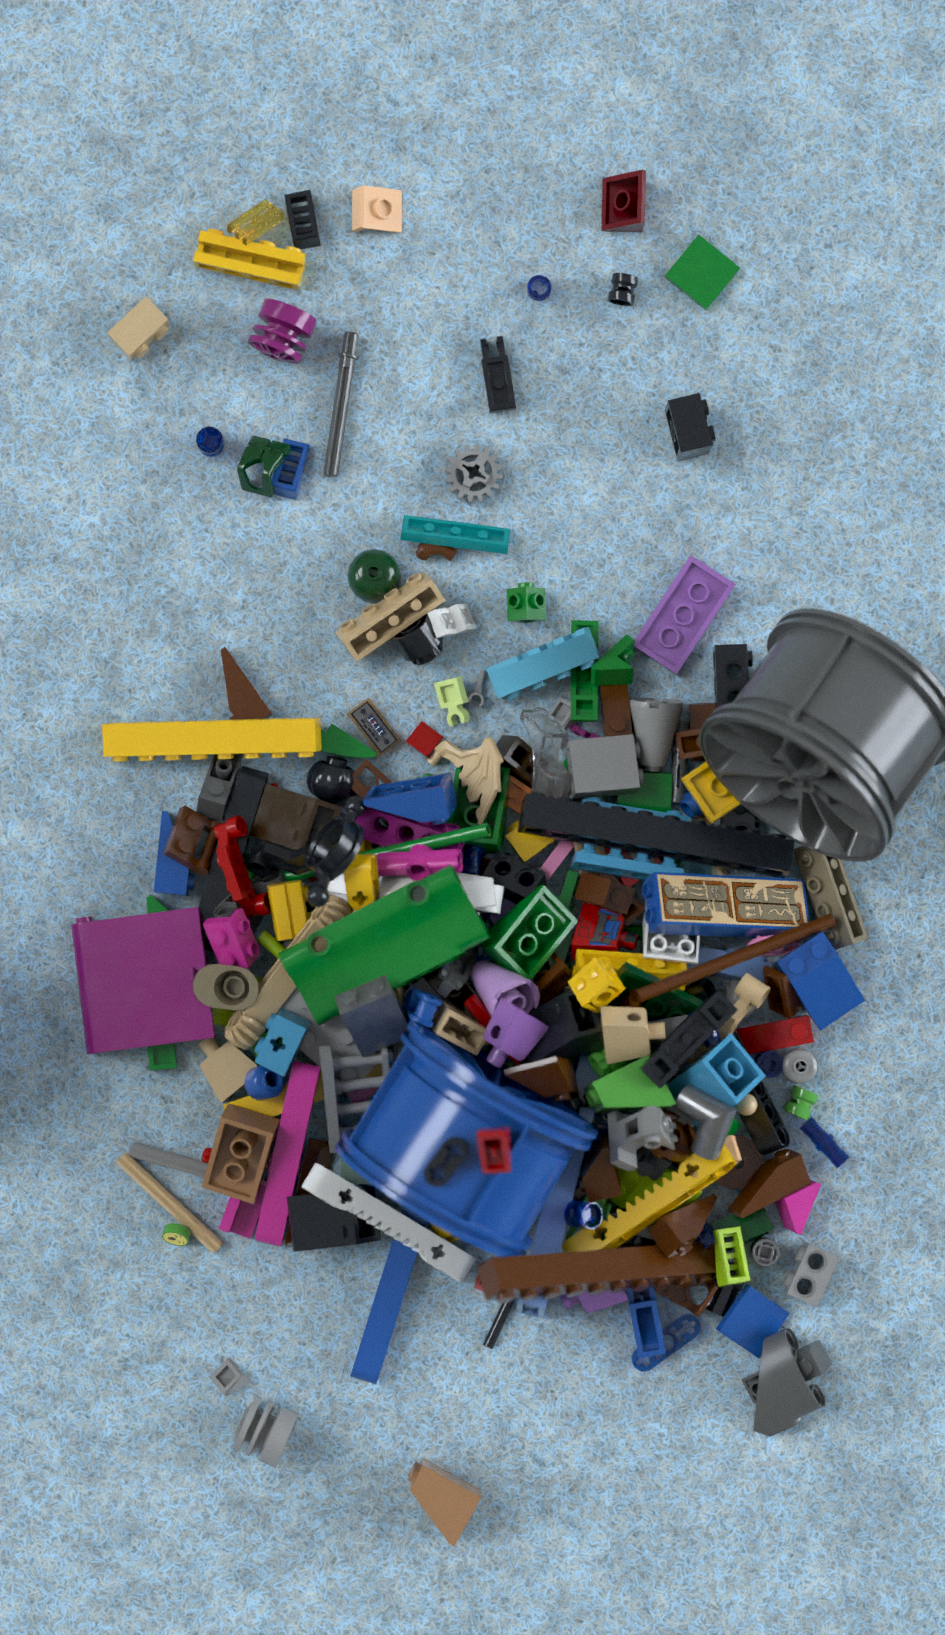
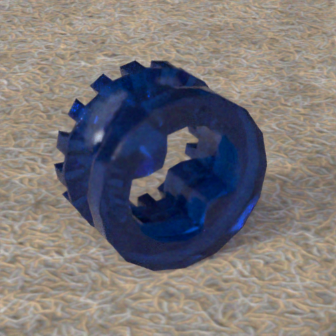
M543 275L533 276L527 284V292L533 300L543 301L550 295L551 283ZM539 281L541 285H546L547 290L544 294L538 295L536 290L532 291V285Z

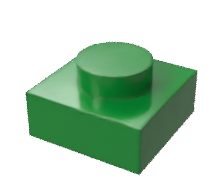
M175 1043L147 1046L150 1071L178 1068Z

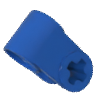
M410 987L404 997L402 1008L411 1020L421 1025L432 1027L434 1024L432 1019L436 1009L442 1005L443 1001L436 995Z

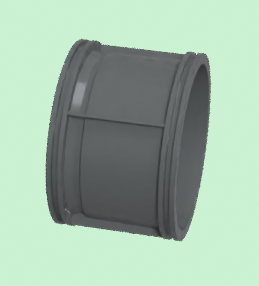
M803 608L790 611L780 619L769 634L767 640L768 653L731 704H725L716 708L701 727L699 733L700 748L707 764L722 785L746 809L777 832L806 848L829 857L853 862L873 860L884 851L887 844L891 841L895 832V820L931 768L945 761V688L908 651L882 633L857 620L821 609Z

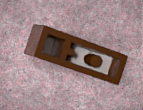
M226 647L222 648L221 656L229 710L233 714L229 719H268L273 716Z
M627 684L600 685L603 737L632 735Z
M790 1149L777 1151L774 1157L763 1163L728 1207L729 1212L744 1218L810 1185L811 1181L802 1155Z
M715 1194L662 1216L648 1231L667 1258L676 1254L683 1256L693 1248L691 1243L699 1236L717 1200Z

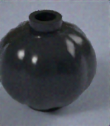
M327 756L326 761H317L309 769L306 778L307 787L310 793L319 800L334 805L335 803L346 801L354 794L352 790V774L355 772L354 769L347 766L348 761L345 759Z

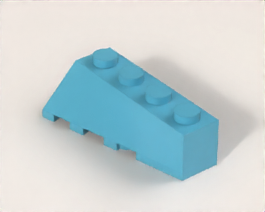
M585 627L575 631V633L560 637L548 644L536 647L524 654L486 668L498 699L505 697L509 701L521 696L520 690L530 686L533 691L547 685L545 680L555 676L556 680H560L572 675L570 669L580 666L581 670L592 667L596 663L595 659L601 656L589 627Z

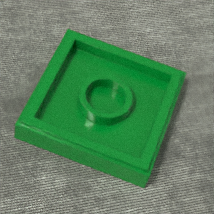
M698 234L666 273L665 278L704 310H707L740 270V267Z

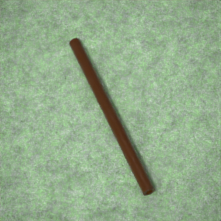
M827 914L638 988L634 991L636 999L641 1003L835 926V919L832 914Z

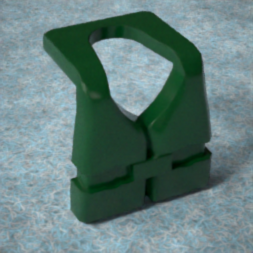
M253 436L248 442L249 446L245 448L237 467L241 488L244 491L273 497L274 489L271 476L281 465L283 458L287 457L291 452L290 444L274 440L271 442L270 439ZM261 463L264 467L262 488L252 485L245 471L248 467Z

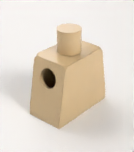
M445 1001L442 1002L441 1006L437 1007L432 1019L434 1024L430 1027L432 1031L477 1056L486 1042L483 1038L486 1027L469 1014ZM466 1029L472 1031L468 1037H465Z
M601 1007L607 1064L648 1056L650 1054L649 1040L666 1038L664 1022L648 1023L646 1009Z
M214 1038L204 1039L198 1044L208 1057L199 1066L221 1103L244 1086V1079L251 1068L259 1066L239 1047L234 1046L229 1041L221 1047Z

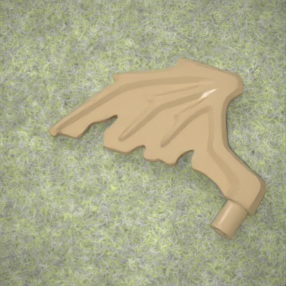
M492 737L484 738L482 745L469 750H462L450 741L443 740L434 748L435 751L427 761L435 767L442 758H446L456 768L463 767L461 773H459V778L462 780L463 787L468 786L466 795L470 803L478 802L481 797L480 806L475 814L478 819L477 823L483 824L497 792H501L500 768L504 759Z

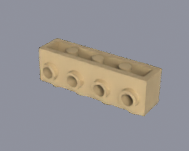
M424 571L413 574L406 580V584L384 595L385 599L377 604L368 605L354 620L349 619L340 625L339 630L335 633L356 662L446 601L433 580Z

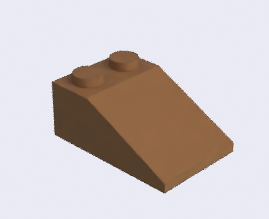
M228 1103L219 1122L202 1188L254 1204L275 1142L280 1119Z

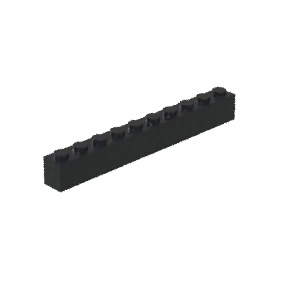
M541 792L526 794L522 800L518 826L519 833L785 878L791 872L794 840L787 839L782 834L767 836L761 835L758 830L754 829L738 831L733 830V827L730 825L721 824L715 827L707 825V822L702 820L687 822L681 821L679 817L673 815L658 817L653 816L654 814L649 811L629 812L625 807L611 806V808L600 807L599 803L593 801H586L583 804L573 802V799L569 797L548 798L546 794Z

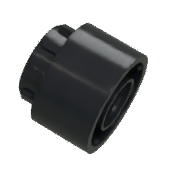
M428 613L391 638L404 660L412 661L416 665H423L432 661L443 650V637L436 638Z

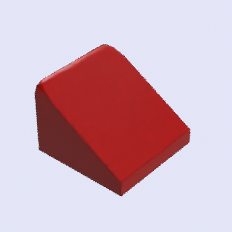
M421 721L408 737L406 743L428 759L434 748L443 739V736Z

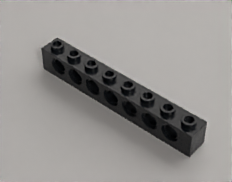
M747 644L714 645L713 647L716 708L729 704L728 695L733 692L739 694L750 679L748 667L753 665L752 650L747 651ZM729 666L739 668L741 672L739 679L734 680L728 677L726 670ZM748 809L742 815L736 814L731 810L720 818V825H730L733 827V830L736 827L755 830V828H759L760 820Z

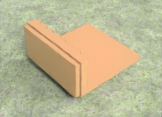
M365 185L352 190V231L358 233L364 229L402 233V190Z

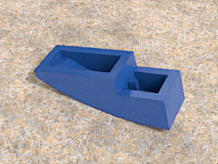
M648 1287L634 1292L633 1288L627 1289L639 1358L666 1354L655 1287Z

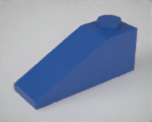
M162 811L154 892L188 896L189 890H194L195 875L191 874L189 868L163 854L174 823L170 813Z

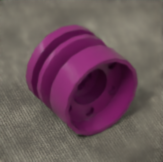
M265 299L258 317L268 325H254L253 331L257 335H250L248 344L274 360L300 364L302 355L297 351L305 352L306 345L298 340L297 337L310 338L317 320L312 315L295 306L275 299Z

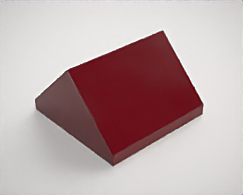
M642 169L603 178L601 231L643 233L645 225L646 170Z

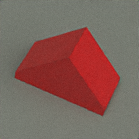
M509 1127L480 1128L477 1131V1141L482 1174L511 1172Z

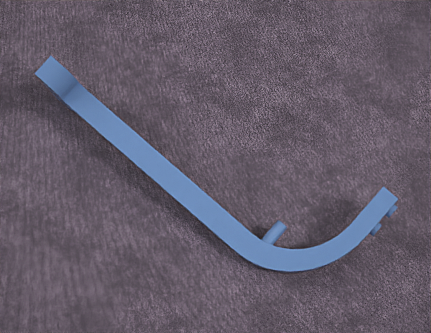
M699 947L698 964L686 963L687 969L733 952L735 949L725 948V951ZM758 956L712 974V976L728 980H741L746 973H749L765 984L762 968L766 965L772 968L773 963L767 962V958L763 956ZM600 1011V1012H598L597 1014H598V1017H599V1020H600V1024H601V1027H602V1017H601V1011ZM591 1053L580 1055L575 1074L578 1090L582 1096L586 1093L584 1088L587 1085L602 1078V1076L598 1077L594 1073L588 1062V1055ZM580 1108L579 1114L592 1124L595 1113L594 1108ZM576 1149L542 1207L530 1255L560 1252L584 1150ZM538 1296L529 1301H522L521 1298H518L517 1312L543 1319L548 1299H544V1296Z

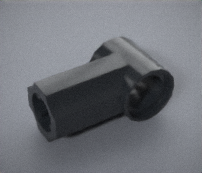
M728 1260L729 1265L734 1264L733 1262ZM735 1270L730 1271L731 1276H735ZM715 1276L714 1281L715 1284L718 1286L717 1277ZM745 1283L718 1287L705 1309L724 1317L733 1304L737 1293L742 1290Z

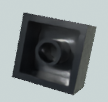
M700 393L668 400L665 414L677 462L709 454L716 438L713 426H708L707 424L709 409L706 399L701 400Z

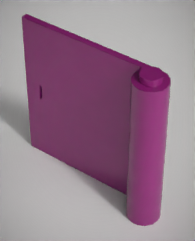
M199 907L92 921V916L76 918V924H71L87 1054L216 1038L212 1007L201 1003L193 991L195 975L201 968L207 966Z

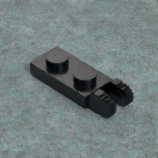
M503 336L496 337V347L499 356L489 358V346L486 338L480 339L483 358L481 363L489 413L516 410L509 359L505 353Z

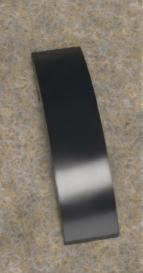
M717 990L671 1032L645 1061L640 1070L661 1089L679 1070L678 1067L716 1029L719 1030L738 1009Z

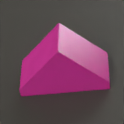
M810 1180V1185L775 1202L784 1228L799 1235L802 1234L821 1186L820 1183Z

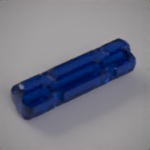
M706 1222L697 1237L699 1243H702L704 1248H710V1244L715 1243V1237L710 1224Z

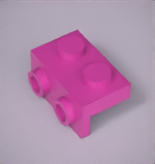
M242 908L236 909L230 917L207 918L203 923L219 964L248 969L259 957V945L254 938L250 922Z

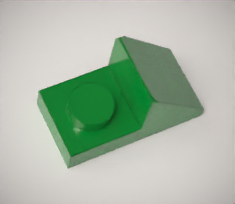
M626 634L591 667V683L594 686L633 683L634 669L629 665L635 656V640Z

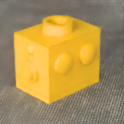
M596 957L584 965L568 981L581 1006L595 1013L600 1012L601 1007L609 1004L625 989L611 964Z

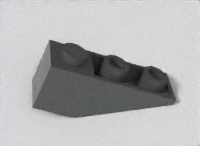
M244 753L234 754L233 759H218V754H214L198 797L196 812L216 820H223Z
M820 1340L798 1349L796 1363L805 1382L822 1375L832 1365ZM760 1370L742 1379L754 1404H756Z

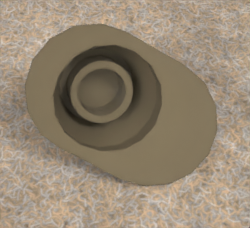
M209 964L201 968L195 975L193 991L197 999L206 1006L229 1010H244L252 1006L257 1000L259 984L255 975L248 969L231 965Z

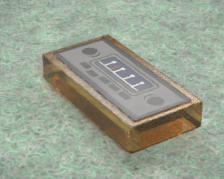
M369 698L347 714L379 757L401 742V739Z

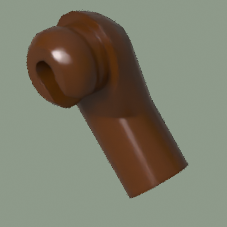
M420 543L416 550V556L420 560H427L430 556L439 554L451 562L457 553V550L453 547Z

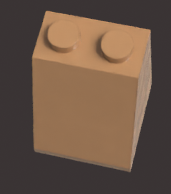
M423 1458L420 1464L414 1463L408 1474V1481H410L409 1490L448 1543L455 1547L481 1499V1490Z

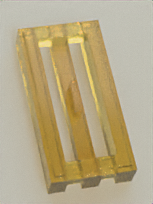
M264 199L227 224V231L230 234L234 232L235 238L238 240L242 238V243L247 246L283 221L284 213ZM268 209L267 212H265V213L262 214L261 216L259 215V214H261L262 212H264L265 210ZM250 220H252V222H250L248 225H246V226L243 227L242 229L240 228V227H242L243 225H245L247 222H249Z

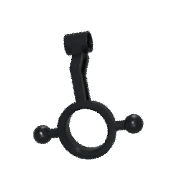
M360 796L348 798L345 803L346 817L338 816L328 821L317 832L311 843L300 849L290 851L265 840L256 841L246 864L247 869L258 876L269 875L271 868L274 867L295 875L312 870L315 878L319 881L317 885L312 886L308 890L307 900L314 907L324 906L329 900V892L327 890L329 883L348 868L363 843L364 828L356 822L357 817L362 816L367 809V806L363 804V798Z

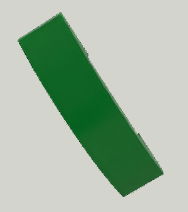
M572 620L571 634L579 629L589 627L598 649L599 621ZM580 666L570 669L572 674L570 675V721L598 722V686H594L591 683V667L581 670Z

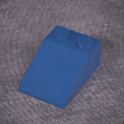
M451 772L371 786L363 799V804L370 808L419 822L431 821L432 824H441L448 821L447 818L451 817L457 805V798Z
M823 931L817 933L774 962L778 970L789 979L801 1004L819 1031L865 1001Z

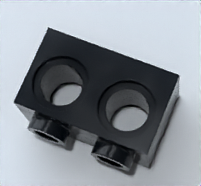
M496 851L482 875L493 878L495 885L504 886L503 898L519 904L540 885H547L546 875L542 868L535 864L528 865L523 863L511 853L503 854L499 851ZM500 871H509L507 875H498ZM526 881L533 882L531 886H522V883Z

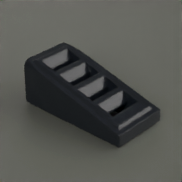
M311 190L285 194L294 247L306 249L321 246ZM307 201L308 205L292 208L294 203ZM309 212V215L294 218V214ZM311 223V226L296 229V225Z

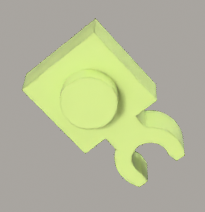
M462 676L434 683L441 709L448 708L447 722L449 726L458 724L457 715L460 717L461 723L469 722L470 715L463 708V703L469 701Z

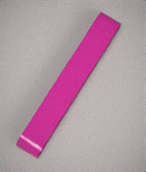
M298 1061L293 1062L255 1241L282 1246L283 1235L289 1216L287 1197L294 1194L318 1084L320 1066Z

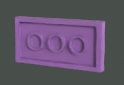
M690 555L636 637L634 648L677 675L736 584Z

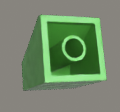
M651 1054L590 1083L584 1088L586 1093L583 1094L589 1109L594 1108L596 1113H610L614 1110L619 1112H639L647 1106H655L661 1110H666L676 1103L666 1083L659 1089L640 1070Z

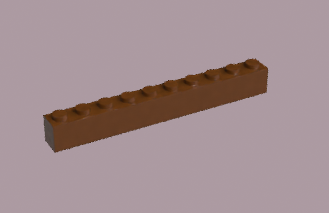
M713 1241L691 1243L693 1248L683 1256L676 1254L669 1258L665 1256L658 1245L496 1257L489 1259L477 1268L486 1301L498 1300L499 1303H506L515 1298L529 1301L538 1296H544V1299H552L561 1294H566L567 1297H575L585 1292H589V1295H597L611 1290V1293H620L633 1288L634 1292L648 1287H655L656 1290H660L670 1285L682 1288L692 1283L704 1286L712 1283L713 1278L716 1276V1261Z

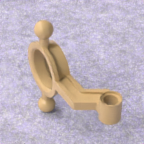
M746 973L734 991V994L740 997L734 1005L738 1009L737 1012L717 1031L711 1043L703 1042L695 1052L704 1053L728 1034H733L737 1025L752 1006L759 1008L771 988L749 973ZM682 1064L678 1067L679 1070L672 1077H674L680 1070H682ZM747 1094L735 1105L736 1109L742 1115H751L757 1109V1100L753 1095Z

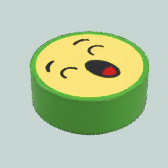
M170 1223L165 1225L162 1238L169 1244L184 1246L188 1244L191 1232L181 1224Z

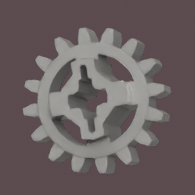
M476 444L475 450H471L469 445H465L464 453L457 449L455 450L457 458L449 457L448 462L452 467H446L445 473L451 474V476L447 477L445 481L446 484L453 483L450 492L458 491L459 500L467 496L469 504L472 503L473 498H477L479 503H482L484 495L490 499L493 497L491 489L497 491L500 489L496 481L503 480V475L497 473L502 470V464L495 465L498 456L493 455L490 457V448L487 447L482 452L480 451L479 444ZM469 457H477L475 461H464V459ZM486 463L489 464L492 470V478L485 473L484 467ZM476 468L479 470L478 475L480 477L475 476L472 480L469 478L468 470L474 471ZM456 470L463 475L462 485L457 481ZM481 485L484 487L479 491H471L472 487Z

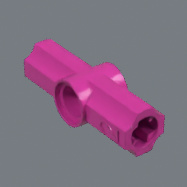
M423 844L412 846L409 852L378 853L376 859L379 876L407 875L415 881H419L450 864L456 873L462 872L463 868L461 849L432 850L429 846Z

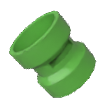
M794 1085L791 1090V1100L786 1102L783 1110L808 1121L811 1115L810 1107L816 1103L819 1096Z

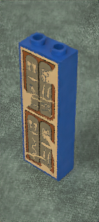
M654 872L644 881L642 886V895L646 899L647 908L645 911V921L649 925V933L757 938L758 935H776L809 922L804 879Z

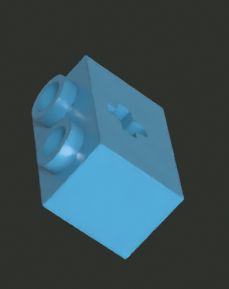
M282 1008L277 1014L272 1013L265 1027L269 1029L266 1038H260L254 1052L258 1053L254 1062L284 1077L290 1070L312 1022L285 1008ZM279 1036L283 1038V1045L278 1044Z

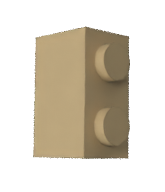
M145 297L113 326L107 334L111 341L132 361L135 357L137 359L142 358L150 349L148 345L155 339L157 341L161 340L169 332L167 327L170 326L167 317Z

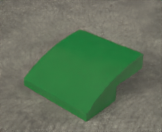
M643 771V785H640L637 793L616 795V804L667 813V811L671 810L672 773Z

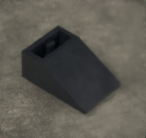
M573 991L562 993L528 1013L547 1025L549 1029L523 1060V1064L554 1056L568 1059L605 1049L603 1030L598 1014L582 1007Z
M355 1185L376 1198L374 1185ZM339 1192L341 1199L346 1201L348 1196L345 1192ZM311 1193L287 1197L293 1252L357 1245L381 1240L380 1230L366 1223V1220L358 1218L357 1214L355 1215L348 1212V1210L333 1207Z

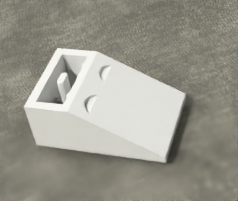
M644 898L643 958L698 964L700 936L649 933V925L645 921V911L647 908L646 899Z

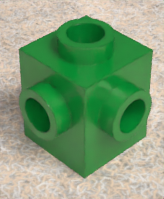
M532 582L518 583V588L507 589L508 622L532 623L546 621L545 588L534 587Z

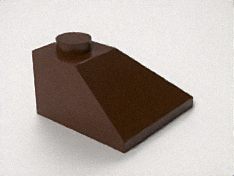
M554 1056L504 1069L505 1075L545 1098L554 1099L556 1103L570 1100L572 1094L579 1093L573 1063L569 1059Z

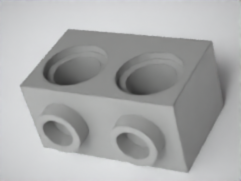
M806 1242L805 1247L800 1245L794 1257V1261H797L796 1267L793 1272L789 1270L784 1279L783 1286L786 1287L784 1292L818 1307L839 1257ZM814 1253L820 1254L822 1258L820 1266L810 1268L808 1265L810 1255ZM804 1278L809 1279L811 1283L810 1289L806 1293L798 1292V1281Z

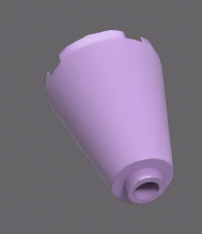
M488 960L479 961L472 967L469 975L470 980L491 1017L501 998L527 1013L533 1007L537 1008L540 993L538 987L530 979Z

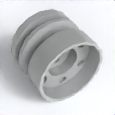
M256 1395L252 1403L245 1409L236 1429L233 1449L239 1452L244 1440L250 1443L245 1454L247 1456L252 1454L256 1446L261 1447L259 1461L276 1468L299 1414L282 1407L276 1417L270 1415L273 1403L271 1401H268L264 1412L258 1410L262 1397Z

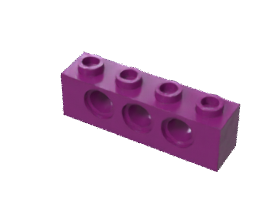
M367 807L366 812L356 819V822L364 828V840L382 846L428 837L430 834L436 835L460 829L459 826L452 823L432 824L431 821L423 823ZM380 817L387 820L388 828L381 825ZM405 826L413 829L414 836L406 833ZM465 842L433 850L461 849L462 852Z

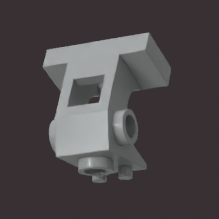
M647 1106L631 1116L617 1110L607 1114L610 1164L630 1172L638 1168L636 1153L638 1148L645 1146L649 1149H655L662 1145L672 1150L675 1149L674 1142H677L678 1138L677 1135H674V1129H677V1125L675 1122L672 1123L671 1118L666 1116L659 1107Z

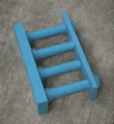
M588 797L581 802L584 804L586 801H593L599 803L600 807L606 808L621 806L625 807L627 811L635 813L638 811H649L654 814L653 816L658 817L673 815L679 817L681 821L690 822L689 816H683L682 812L675 810L665 813L606 803L598 797ZM584 844L583 849L576 851L571 863L572 869L644 881L654 872L684 873V869L677 868V865L674 864L675 859L664 858V862L658 865L650 863L648 855L637 853V858L628 860L623 859L621 850L612 848L607 856L598 855L594 851L595 846Z

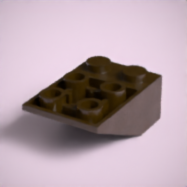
M266 784L249 836L297 850L309 845L317 832L328 821L342 816L344 809L319 799Z

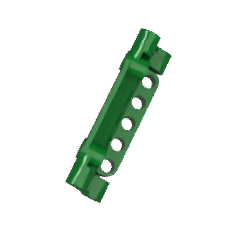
M450 864L312 933L307 939L279 952L278 955L283 967L302 995L315 1022L320 1026L340 1015L334 996L383 975L387 976L395 991L465 954L466 950L491 937L483 920L475 911L456 871ZM423 887L425 897L422 901L416 902L413 898V893L417 888ZM319 938H325L327 947L323 952L319 953L315 948V943Z

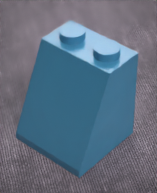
M730 1033L680 1070L666 1085L676 1101L684 1087L691 1084L733 1107L766 1075L732 1033ZM690 1118L693 1121V1123L697 1126V1128H699L700 1122Z

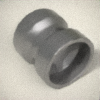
M760 1237L752 1243L750 1254L757 1264L770 1266L778 1260L779 1248L771 1239Z

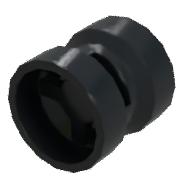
M613 273L611 279L613 288L609 291L607 301L622 306H633L635 299L633 290L637 287L638 278L626 273Z

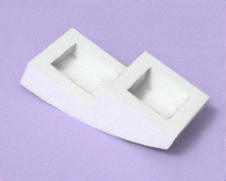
M468 603L456 604L449 608L435 609L428 612L436 638L448 637L477 629Z

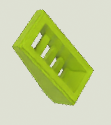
M740 1226L714 1230L718 1287L751 1281ZM733 1236V1242L724 1243L725 1237ZM734 1248V1253L726 1254V1249ZM734 1259V1264L729 1265L728 1260ZM735 1270V1276H731L730 1271Z

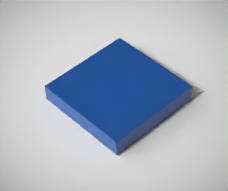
M746 1283L716 1327V1330L757 1358H760L765 1337L778 1332L790 1313Z

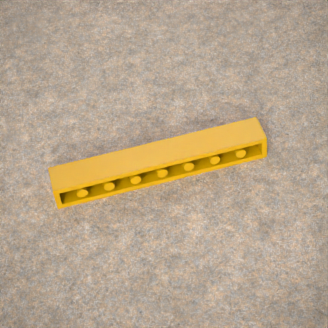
M321 717L102 724L103 757H112L113 762L129 761L128 756H138V761H153L155 756L165 755V760H181V755H191V760L208 759L207 754H218V759H233L234 754L243 753L244 758H261L260 753H271V758L287 757V752H297L298 757H314V752L322 750Z

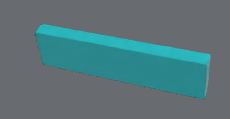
M404 515L400 540L507 554L511 529Z

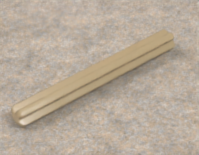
M124 1153L117 1160L119 1167L179 1223L187 1227L191 1234L212 1253L219 1250L223 1242L135 1159L130 1157L128 1153Z

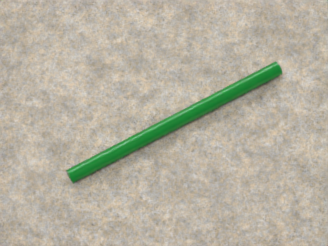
M484 823L367 850L358 854H375L377 859L378 853L409 852L410 848L417 844L429 846L433 850L489 837L491 830L489 824ZM312 870L299 875L287 871L284 872L286 881L315 877Z

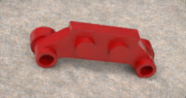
M240 815L228 818L225 823L214 827V834L218 839V849H216L217 862L224 872L227 890L232 895L233 901H237L241 905L246 918L271 914L268 893L255 894L237 844V838L247 834L246 822Z

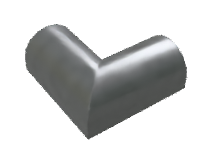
M691 1084L687 1085L679 1094L675 1109L700 1122L691 1151L704 1159L716 1160L720 1156L737 1109Z

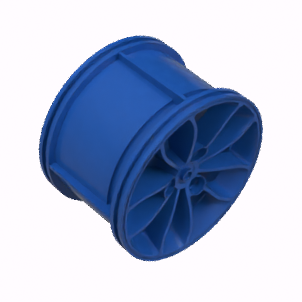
M411 1020L407 1025L409 1031H404L400 1036L405 1046L355 1129H346L343 1132L342 1140H339L335 1146L336 1152L354 1171L376 1188L446 1232L500 1257L526 1255V1250L533 1243L528 1232L576 1149L589 1150L592 1145L590 1140L596 1138L598 1131L579 1113L576 1114L564 1102L556 1103L554 1099L545 1098L506 1076L504 1069L510 1067L505 1064L498 1068L486 1060L488 1054L480 1051L476 1056L435 1034L430 1027ZM509 1127L511 1172L482 1174L477 1131L480 1128ZM451 1137L464 1139L468 1145V1154L449 1181L440 1187L429 1185L425 1180L424 1170L442 1144ZM459 1143L455 1145L448 1144L447 1147L450 1149V1153L446 1157L447 1160L450 1161L455 1155H462L459 1151L461 1147ZM442 1162L436 1169L431 1167L430 1170L433 1172L431 1178L433 1180L438 1178L444 1179L445 1176L442 1174V1171L447 1165Z

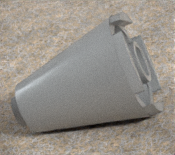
M654 698L630 699V713L635 742H638L640 747V758H638L639 765L644 766L645 771H660L661 767L666 766L682 714L683 701L673 699L657 700Z

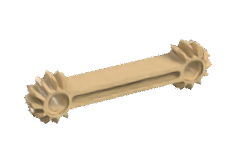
M329 894L328 902L322 907H316L311 912L310 919L287 948L307 939L312 933L351 914L352 907L343 898ZM319 938L315 943V948L319 953L323 952L327 947L325 938ZM280 958L259 983L257 1000L252 1006L244 1010H236L228 1020V1024L225 1027V1038L234 1046L244 1050L254 1046L256 1041L261 1038L262 1033L265 1032V1027L271 1014H276L295 990L296 985L283 967Z

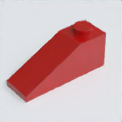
M809 1015L736 1029L748 1054L814 1042Z

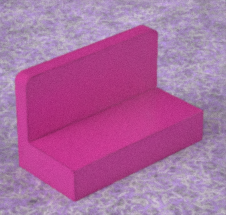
M260 1184L254 1204L230 1197L219 1230L251 1238L261 1212L266 1186Z

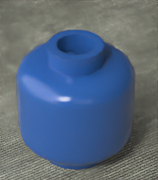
M261 1065L251 1068L244 1079L247 1093L257 1101H265L278 1096L283 1091L285 1085V1077Z

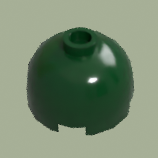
M371 549L363 551L354 557L349 565L347 578L349 587L355 596L364 602L375 604L385 599L384 595L394 588H399L401 573L399 565L393 556L382 550Z

